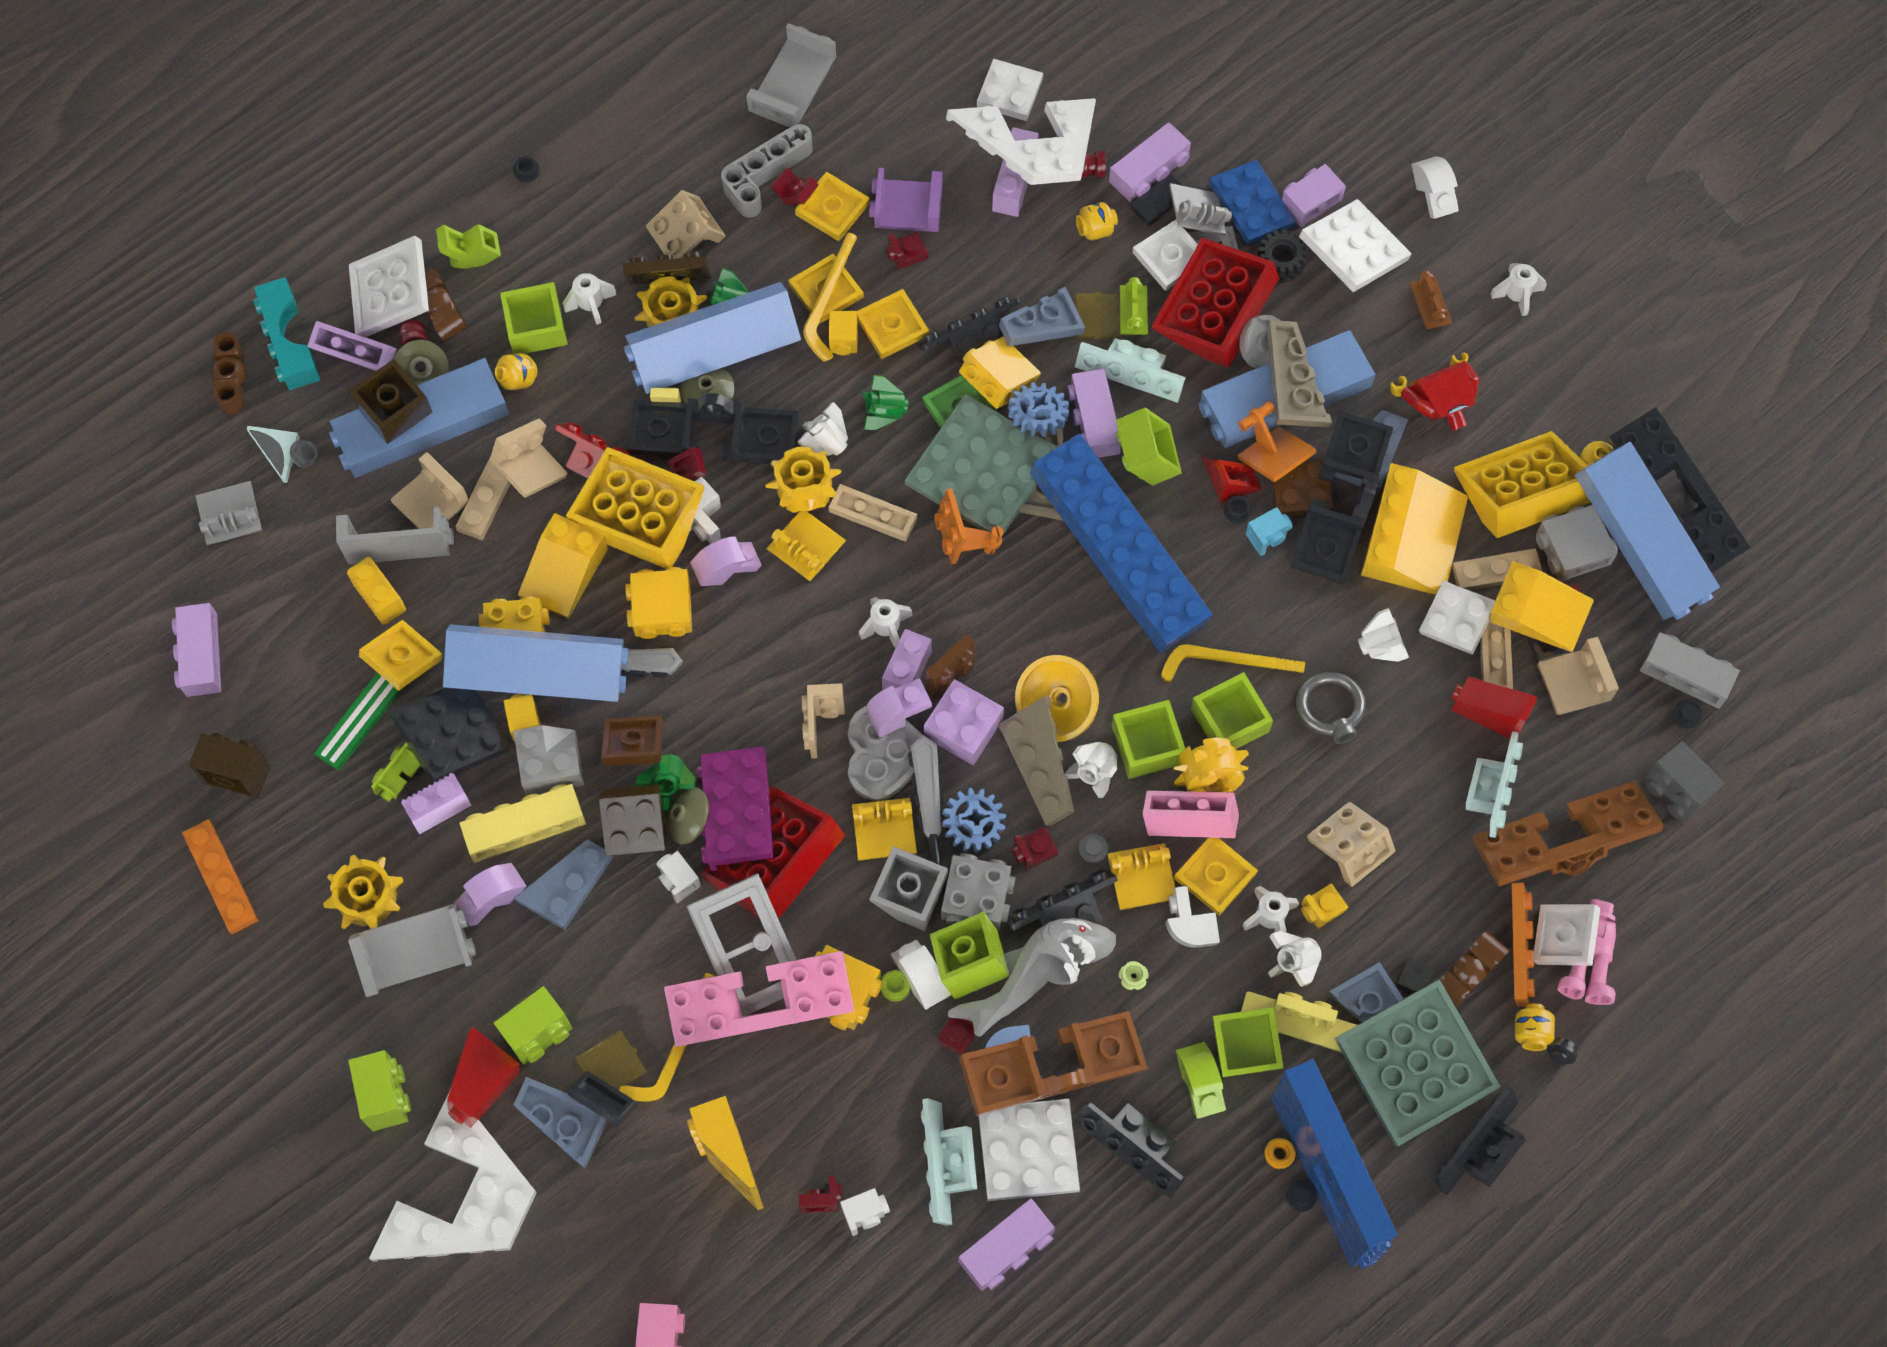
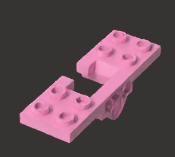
M843 951L766 966L768 981L781 980L786 1008L742 1017L736 989L744 986L741 971L665 986L664 990L675 1046L678 1047L855 1011Z

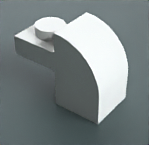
M1435 156L1411 164L1416 188L1419 191L1425 192L1430 218L1435 219L1458 212L1459 209L1454 187L1458 185L1449 163L1444 158Z
M700 477L695 482L704 485L705 489L690 531L693 529L701 541L707 540L712 544L721 540L719 528L709 517L721 508L719 495L703 477Z
M1187 886L1176 887L1172 891L1173 895L1169 896L1171 914L1176 913V918L1165 921L1167 930L1172 938L1184 946L1193 948L1213 946L1220 943L1216 914L1208 913L1192 916Z
M917 940L903 945L899 950L891 954L894 963L906 977L914 996L925 1010L951 995L941 982L938 967L927 948L924 945L921 946Z

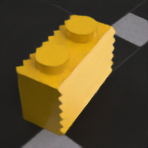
M371 557L365 558L348 569L347 574L352 584L369 608H371L372 612H374L375 616H377L378 620H380L381 624L386 625L406 611L400 596Z

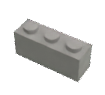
M1659 633L1642 664L1640 672L1720 709L1728 698L1740 670L1734 668L1728 661L1717 660L1707 655L1700 648L1690 647L1681 643L1673 635Z

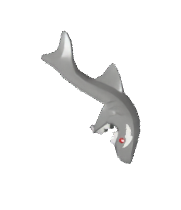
M1071 918L1049 922L1037 930L1024 947L1004 954L1010 977L999 993L985 1000L958 1005L949 1010L948 1017L970 1020L974 1026V1034L982 1036L1001 1018L1007 1016L1029 1000L1047 982L1066 985L1078 981L1077 977L1080 971L1077 968L1078 964L1093 963L1108 956L1116 945V935L1108 928L1087 920Z

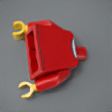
M1462 353L1460 361L1455 358V355H1452L1450 367L1410 383L1411 386H1407L1406 377L1400 376L1399 384L1401 386H1396L1393 382H1390V392L1394 396H1401L1413 408L1425 417H1429L1432 421L1446 416L1451 430L1455 431L1467 426L1462 410L1475 405L1479 377L1472 366L1467 363L1468 354Z

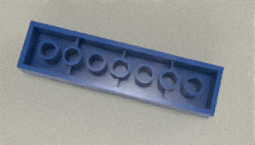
M1081 434L1076 435L1034 462L1030 475L1160 654L1207 624L1213 614Z

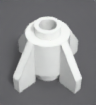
M1513 263L1510 264L1508 269L1509 277L1492 289L1491 297L1492 299L1505 297L1507 293L1511 300L1519 302L1521 315L1526 316L1529 312L1530 296L1533 292L1544 291L1547 284L1530 265Z
M579 274L573 281L572 289L562 303L565 313L578 309L579 306L586 311H592L596 325L600 324L601 319L597 308L601 305L603 299L615 296L616 290L614 285L598 279L595 275Z
M832 402L823 411L824 414L819 415L812 422H805L802 425L807 432L798 441L801 447H811L812 451L817 453L824 450L827 452V456L832 454L838 455L847 447L846 441L848 436L842 413L838 406Z
M874 597L870 599L872 606L870 611L871 617L859 630V636L861 640L873 635L874 632L881 636H890V640L896 649L900 641L897 633L900 621L911 617L912 610L908 606L898 605L891 600H881Z
M1390 609L1378 612L1361 631L1362 638L1358 639L1363 654L1369 653L1371 659L1396 662L1409 658L1396 620L1392 617Z
M1093 742L1078 746L1073 752L1077 762L1070 766L1064 775L1067 776V779H1078L1080 777L1085 783L1093 785L1092 788L1098 798H1103L1109 790L1110 778L1117 770V754L1113 747L1107 743Z
M1262 886L1255 888L1254 893L1259 900V905L1256 913L1243 923L1244 930L1246 931L1260 923L1266 928H1275V932H1286L1284 921L1288 911L1298 907L1299 902L1297 898H1286L1281 893L1269 892Z
M1283 931L1272 933L1269 937L1276 948H1281L1277 956L1278 965L1268 972L1270 977L1272 978L1286 971L1294 973L1293 975L1301 987L1310 984L1321 960V950L1317 942L1312 938H1301Z

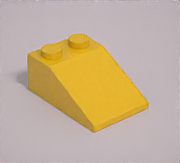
M554 513L540 537L518 596L520 598L526 596L535 597L536 599L540 598L544 608H548L549 611L569 619L608 550L605 536Z
M1512 561L1492 608L1490 622L1573 652L1594 600L1540 570Z

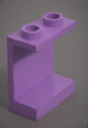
M879 168L878 178H873L872 194H876V200L870 201V217H874L875 228L939 232L943 172L932 171L931 182L885 180L884 168Z

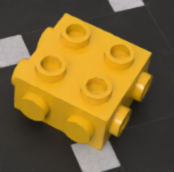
M1004 336L995 341L989 340L978 349L973 348L969 350L963 357L964 363L959 370V373L996 409L1009 403L1014 390L1020 392L1021 385L1030 388L1031 382L1036 383L1041 374L1014 346H1008Z
M671 567L666 569V571L654 572L653 570L644 569L637 573H630L631 584H626L627 601H631L632 610H627L628 627H633L636 637L652 639L657 637V635L665 634L679 637L692 632L690 579L687 569Z
M531 596L513 601L494 599L490 603H483V613L479 614V627L545 632V625L550 624L548 608L543 607L540 598L536 599Z
M826 945L823 952L818 951L815 956L839 952V950ZM843 953L855 1011L827 1018L831 1019L830 1023L841 1030H846L847 1027L855 1030L858 1023L863 1024L870 1010L867 1004L871 997L876 998L878 996L883 981L880 980L881 973L879 969Z

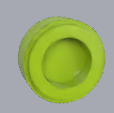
M891 970L881 979L883 981L881 992L886 999L897 1002L908 996L911 987L900 970Z

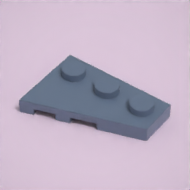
M526 1077L513 1104L514 1107L586 1169L607 1120L568 1096L567 1093Z

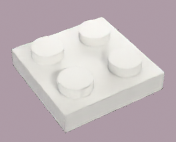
M993 59L977 99V107L998 106L1001 114L1027 121L1043 80V73Z
M1175 220L1134 246L1133 254L1166 291L1176 284L1198 244L1183 227L1177 226V221Z
M1443 581L1419 632L1424 636L1473 655L1491 618V611L1495 600Z
M1595 904L1541 905L1534 946V963L1537 965L1592 966L1600 908Z

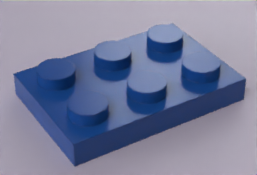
M1257 160L1210 178L1209 185L1222 206L1231 211V220L1247 246L1265 239L1268 233L1272 236L1275 230L1281 233L1282 229L1288 230L1294 227L1295 220Z

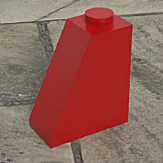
M1472 677L1467 678L1464 686L1458 683L1451 697L1452 700L1456 701L1452 711L1508 739H1511L1512 731H1517L1519 734L1538 698L1531 694Z
M474 1027L468 1033L447 1099L449 1116L458 1124L462 1125L465 1123L470 1128L515 1080L520 1071V1063Z

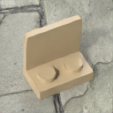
M683 190L646 225V228L664 255H673V259L684 258V254L689 253L703 239L719 243L726 236L700 197Z
M540 418L496 438L490 461L523 497H528L565 479L567 476V472L541 445L546 425Z
M426 452L419 458L422 466L421 474L391 498L392 504L417 529L434 528L433 507H439L443 517L447 516L449 520L465 507L468 502L464 488Z
M1598 637L1587 639L1580 651L1544 660L1537 665L1557 715L1611 701L1619 689Z
M842 684L807 685V695H802V711L804 713L803 740L805 750H810L811 759L817 758L816 716L821 715L823 718L830 719L845 714Z
M1348 802L1307 835L1309 842L1338 862L1344 881L1352 887L1396 852L1388 828L1351 802Z

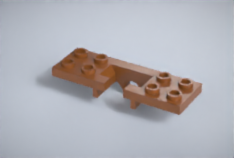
M1635 780L1567 803L1566 811L1572 821H1579L1588 837L1549 849L1540 835V832L1548 830L1549 822L1544 813L1540 812L1504 825V828H1498L1496 838L1490 837V829L1473 835V843L1499 887L1550 870L1552 875L1560 872L1570 876L1580 875L1587 871L1598 859L1607 857L1608 849L1662 832L1663 823Z
M1127 1011L1080 1024L1077 1022L1068 1027L1058 1029L1056 1035L1059 1045L1064 1046L1073 1043L1081 1069H1076L1061 1076L1055 1077V1075L1041 1079L1033 1053L1038 1051L1034 1036H1023L1015 1041L960 1055L959 1061L976 1116L1147 1070L1148 1067L1130 1012Z

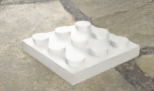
M1358 199L1306 227L1299 236L1352 292L1405 263L1411 256L1407 248Z
M413 236L349 264L355 334L368 337L429 311L422 241L418 237Z
M1069 1099L1024 1103L979 1116L988 1201L1080 1191Z

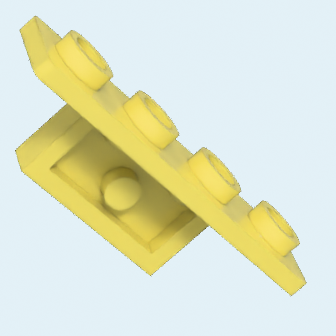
M1252 992L1246 993L1241 1012L1274 1007L1278 1033L1341 1052L1334 1038L1357 1026L1356 1024L1336 1019L1338 1011L1331 1009L1332 1006L1322 1001L1310 1003L1302 1000L1303 997L1296 993H1279L1276 1000Z

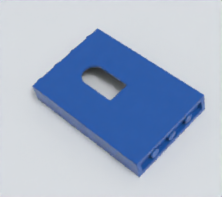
M1314 1059L1286 1070L1271 1100L1311 1184L1317 1191V1197L1350 1267L1360 1265L1361 1269L1377 1263L1378 1259L1388 1252L1387 1249L1393 1246L1391 1242L1398 1234Z

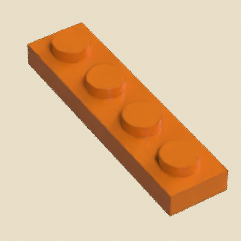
M208 819L182 832L231 935L258 922L259 920L212 822Z
M1512 883L1514 996L1517 1007H1526V1005L1530 1004V997H1535L1534 979H1529V968H1534L1533 950H1528V939H1533V922L1528 921L1527 910H1533L1532 892H1527L1524 883Z

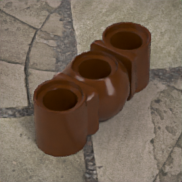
M432 267L425 272L429 307L427 313L436 331L445 342L467 329L468 325L457 309V305L441 275L435 267Z
M223 332L218 334L213 341L215 349L214 359L216 361L211 369L212 381L215 386L213 395L223 413L235 415L242 411L245 404L242 396L244 394L242 385L245 383L247 376L243 362L245 354L237 337L231 332ZM233 371L230 375L225 376L226 373ZM228 396H233L229 400H225Z
M1488 930L1468 949V953H1465L1440 979L1456 1008L1466 999L1470 991H1473L1510 952Z

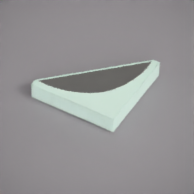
M248 426V433L282 481L287 483L293 464L290 457V447L295 441L299 440L298 433Z

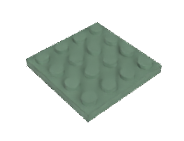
M965 394L905 479V485L939 505L946 490L952 488L962 519L981 530L989 532L992 531L993 527L997 528L999 526L1005 533L1037 486V483L1030 475L1034 462L1057 447L1037 435L1031 436V432L1028 430L1024 433L1020 432V425L1013 426V421Z
M1440 979L1334 1038L1395 1147L1400 1146L1501 1087Z

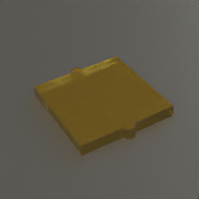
M1099 291L1096 294L1076 293V309L1085 326L1083 335H1077L1075 338H1095L1097 341L1101 338L1120 339V294H1101Z
M622 1030L576 1058L584 1073L588 1070L620 1090V1086H626L647 1073L636 1055L637 1049L631 1047Z

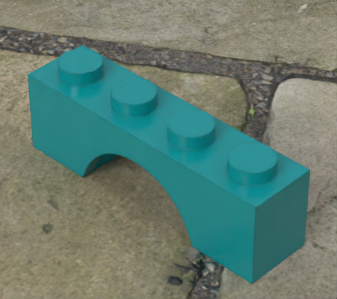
M286 277L254 287L257 298H254L253 302L257 313L263 314L264 317L260 324L265 337L270 336L272 342L267 344L272 359L277 358L279 365L274 368L279 382L285 381L290 391L321 381L314 357L309 347H307L308 345L295 344L284 337L287 324L299 313Z

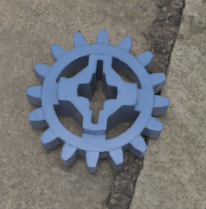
M1031 382L1030 388L1021 385L1020 392L1014 390L1013 396L1009 400L1008 417L1013 418V426L1021 425L1020 432L1024 433L1030 430L1033 437L1036 435V432H1040L1042 437H1046L1047 431L1056 434L1057 427L1060 429L1064 428V423L1068 418L1069 403L1068 401H1063V393H1055L1056 387H1052L1049 390L1046 389V383H1042L1041 387H1037L1034 382Z
M969 788L966 796L961 791L957 792V801L952 798L949 799L947 804L951 809L945 808L942 812V815L948 817V819L944 820L941 825L942 827H949L945 837L953 836L955 838L953 842L954 847L962 843L964 844V852L970 846H973L975 853H978L981 850V845L988 850L992 846L991 840L996 843L1001 837L997 832H1003L1006 827L999 822L1006 818V814L998 813V810L1003 805L1002 803L993 804L992 801L995 795L992 794L986 798L984 797V789H981L976 795L973 789ZM965 804V813L955 816L957 809ZM979 804L983 805L988 811L983 809ZM971 815H973L974 820H979L976 826H974L973 821H968ZM992 825L991 831L982 837L983 827ZM959 830L965 832L968 835V837L963 835Z

